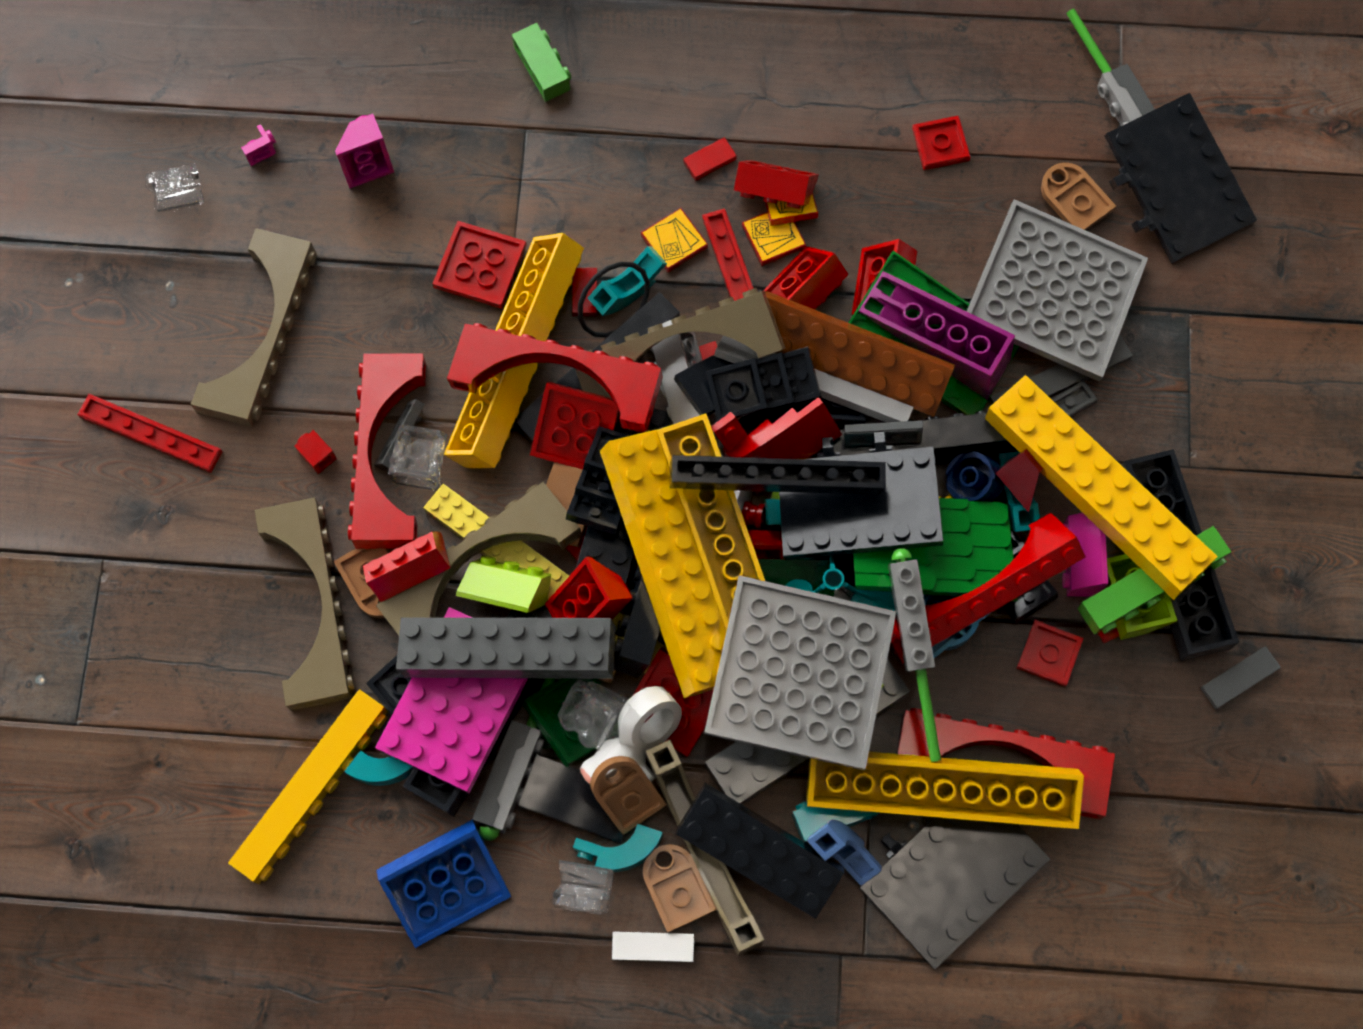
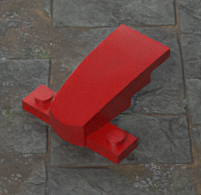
M816 398L798 413L793 408L790 409L773 424L768 419L765 420L749 435H747L732 412L711 426L712 431L724 447L725 457L807 459L823 449L822 438L833 437L834 441L843 435L819 398Z

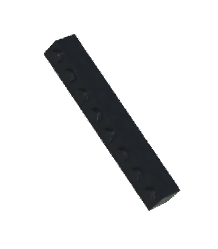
M659 292L599 344L593 352L602 351L601 345L615 341L616 345L626 342L624 337L636 332L640 336L648 334L647 328L679 317L680 312ZM572 368L556 382V384L582 390L575 368ZM544 393L514 420L515 429L531 445Z
M672 455L670 460L669 488L880 495L886 488V462Z

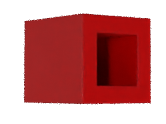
M314 430L303 434L298 439L297 444L294 445L300 456L317 474L321 473L337 459L333 450Z

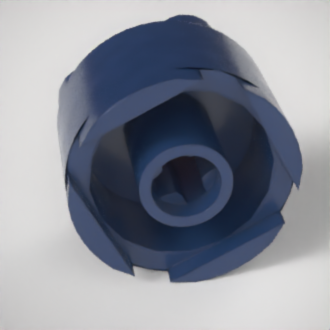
M978 452L961 453L953 458L947 467V489L956 499L993 502L999 497L1005 485L996 475L1001 466L994 459Z

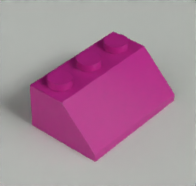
M374 114L362 115L356 120L351 121L335 150L349 188L394 172Z
M1081 512L1069 515L1064 525L1077 537L1086 558L1066 569V573H1063L1062 586L1067 588V596L1092 597L1104 590L1108 585L1106 535Z

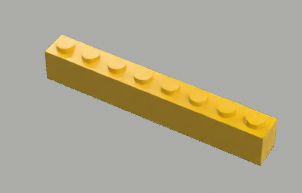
M359 689L228 864L257 884H260L261 881L265 882L273 873L274 868L272 866L278 858L281 860L290 850L289 844L293 838L299 837L304 832L307 826L305 822L311 814L314 816L323 805L322 800L326 794H331L339 784L338 778L351 764L359 750L363 751L371 741L370 736L376 728L380 729L387 720L386 714L388 713L386 708Z

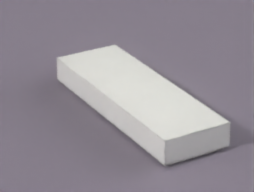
M613 932L612 960L693 962L694 934Z

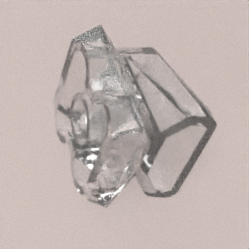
M195 164L155 171L144 176L146 187L154 194V215L204 204L199 174Z
M410 425L400 426L395 435L394 450L390 457L388 474L392 475V482L399 485L437 491L442 485L441 464L448 435L440 430Z
M579 679L570 688L557 716L565 730H575L578 733L579 740L585 747H595L599 751L604 740L619 737L618 717L623 706L630 698L593 681L585 683L582 679Z
M559 860L562 884L553 892V906L570 911L608 915L614 869Z

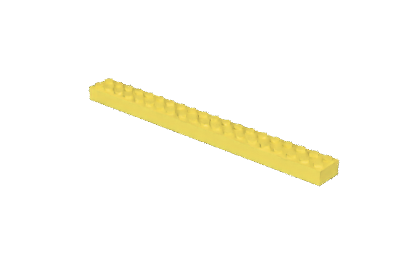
M445 484L440 486L423 507L427 514L463 540L469 532L477 531L484 526L485 521L489 518ZM523 541L502 543L480 552L484 556L496 558V562H517L520 564L519 567L526 569L528 567H539L543 569L544 573L552 574L548 599L569 577L568 574ZM620 612L612 620L615 626L623 617V614ZM658 640L656 641L651 663L660 648L667 650V647Z

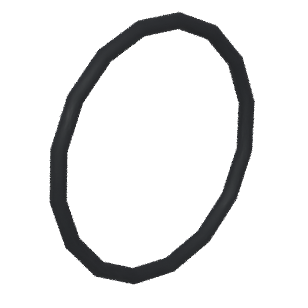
M621 261L608 265L596 273L584 287L578 302V320L584 331L594 337L605 338L615 331L607 333L595 332L587 327L583 319V303L587 292L595 281L609 270L618 267H632L640 272L645 282V293L638 310L647 303L650 281L645 270L636 263Z

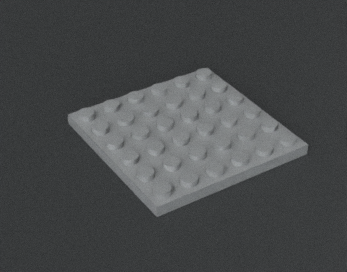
M1014 199L966 312L1014 334L1015 345L1100 382L1106 371L1148 258Z
M739 575L704 734L865 770L896 611Z

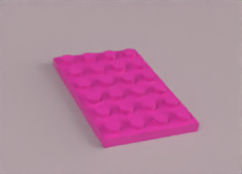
M450 607L444 618H473ZM411 678L375 748L470 793L528 678Z

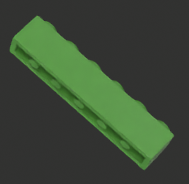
M1214 526L1197 535L1218 556L1208 568L1212 567L1213 570H1216L1227 563L1225 558L1231 553V550ZM1140 568L1083 601L1077 609L1094 635L1101 631L1106 634L1118 626L1116 622L1124 618L1126 621H1129L1140 613L1138 609L1146 605L1149 609L1162 601L1160 596L1166 592ZM1203 572L1195 581L1202 578L1205 573Z

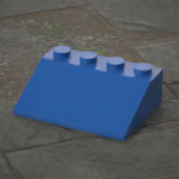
M473 820L377 869L378 881L415 948L511 897Z

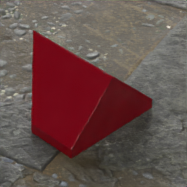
M1025 449L1008 460L996 472V475L1029 513L1039 472L1043 468L1030 452Z

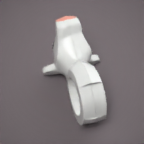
M659 686L646 687L635 693L620 711L618 717L619 737L605 740L595 755L583 762L580 773L585 781L589 784L591 783L593 772L603 761L615 756H626L634 759L652 782L655 776L646 765V750L662 744L676 730L682 716L681 706L670 693ZM617 769L609 770L605 777H613L617 773Z

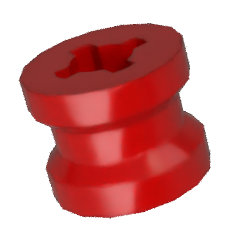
M748 501L744 502L742 516L746 527L753 525L756 529H763L766 520L765 504L757 506Z

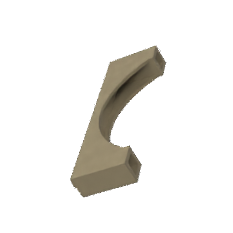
M255 228L248 251L253 260L259 261L272 283L274 313L271 326L260 347L241 366L207 383L199 382L191 402V406L196 413L253 427L255 420H259L261 416V404L263 398L268 396L270 378L277 371L279 353H283L286 345L285 336L287 331L292 329L294 311L301 304L300 294L303 287H306L308 284L310 266L315 264L317 253L310 241Z
M757 288L743 292L744 298L736 301H734L733 297L718 302L720 307L710 310L709 306L695 310L696 316L687 319L684 314L671 319L672 325L663 328L662 323L647 328L648 334L640 336L636 332L625 336L626 342L616 345V342L612 341L601 345L602 352L607 353L611 357L619 358L620 356L631 358L634 362H638L646 352L662 340L676 334L694 331L710 332L732 338L755 351L758 358L785 349V345L765 290L758 292ZM575 369L583 391L611 398L597 381Z
M544 482L539 485L535 484L526 491V495L507 504L505 510L499 515L489 517L480 529L469 532L460 544L446 549L450 569L383 602L380 601L376 606L399 636L401 618H436L441 596L452 576L463 564L481 551L495 545L513 541L546 542L558 545L564 550L583 534L577 523L565 520L566 509Z
M314 497L256 509L255 516L258 534L264 541H275L302 558L314 573L321 594L322 616L315 643L299 669L288 680L282 681L286 707L294 711L353 698L351 690L355 689L353 675L348 674L347 665H351V659L348 649L344 650L343 640H347L344 625H340L339 616H342L343 613L339 600L336 601L335 592L338 591V583L336 577H332L331 567H334V559L332 553L327 550L330 536L328 529L323 527L322 520L326 519L324 505H320Z
M668 740L646 750V757L678 827L695 797L672 742ZM684 840L737 956L761 946L764 938L726 865Z

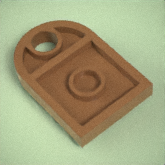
M1072 163L1056 164L1050 167L1043 177L1041 192L1045 201L1063 221L1087 231L1116 208L1111 199L1078 165ZM1061 174L1064 177V181L1056 182L1053 180L1052 175Z
M354 549L333 562L360 609L371 617L385 618L376 606L380 603V600L366 583L363 566L372 560L388 554L386 549Z
M615 756L603 761L592 774L590 783L592 793L622 835L667 805L639 764L630 757ZM617 769V773L613 777H605L609 770Z
M667 844L655 848L646 858L643 865V878L667 933L716 911V907L696 864L687 850L677 845ZM662 852L669 853L672 857V862L667 867H661L656 862L657 856Z

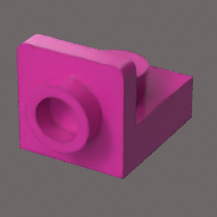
M261 124L257 126L261 137L251 140L241 147L250 166L276 154L273 147L276 141L270 130L265 132Z

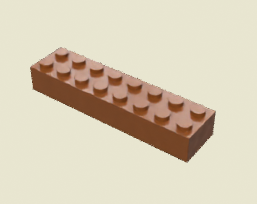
M768 291L765 292L785 345V349L775 352V354L809 347L815 369L913 406V409L935 416L955 364Z

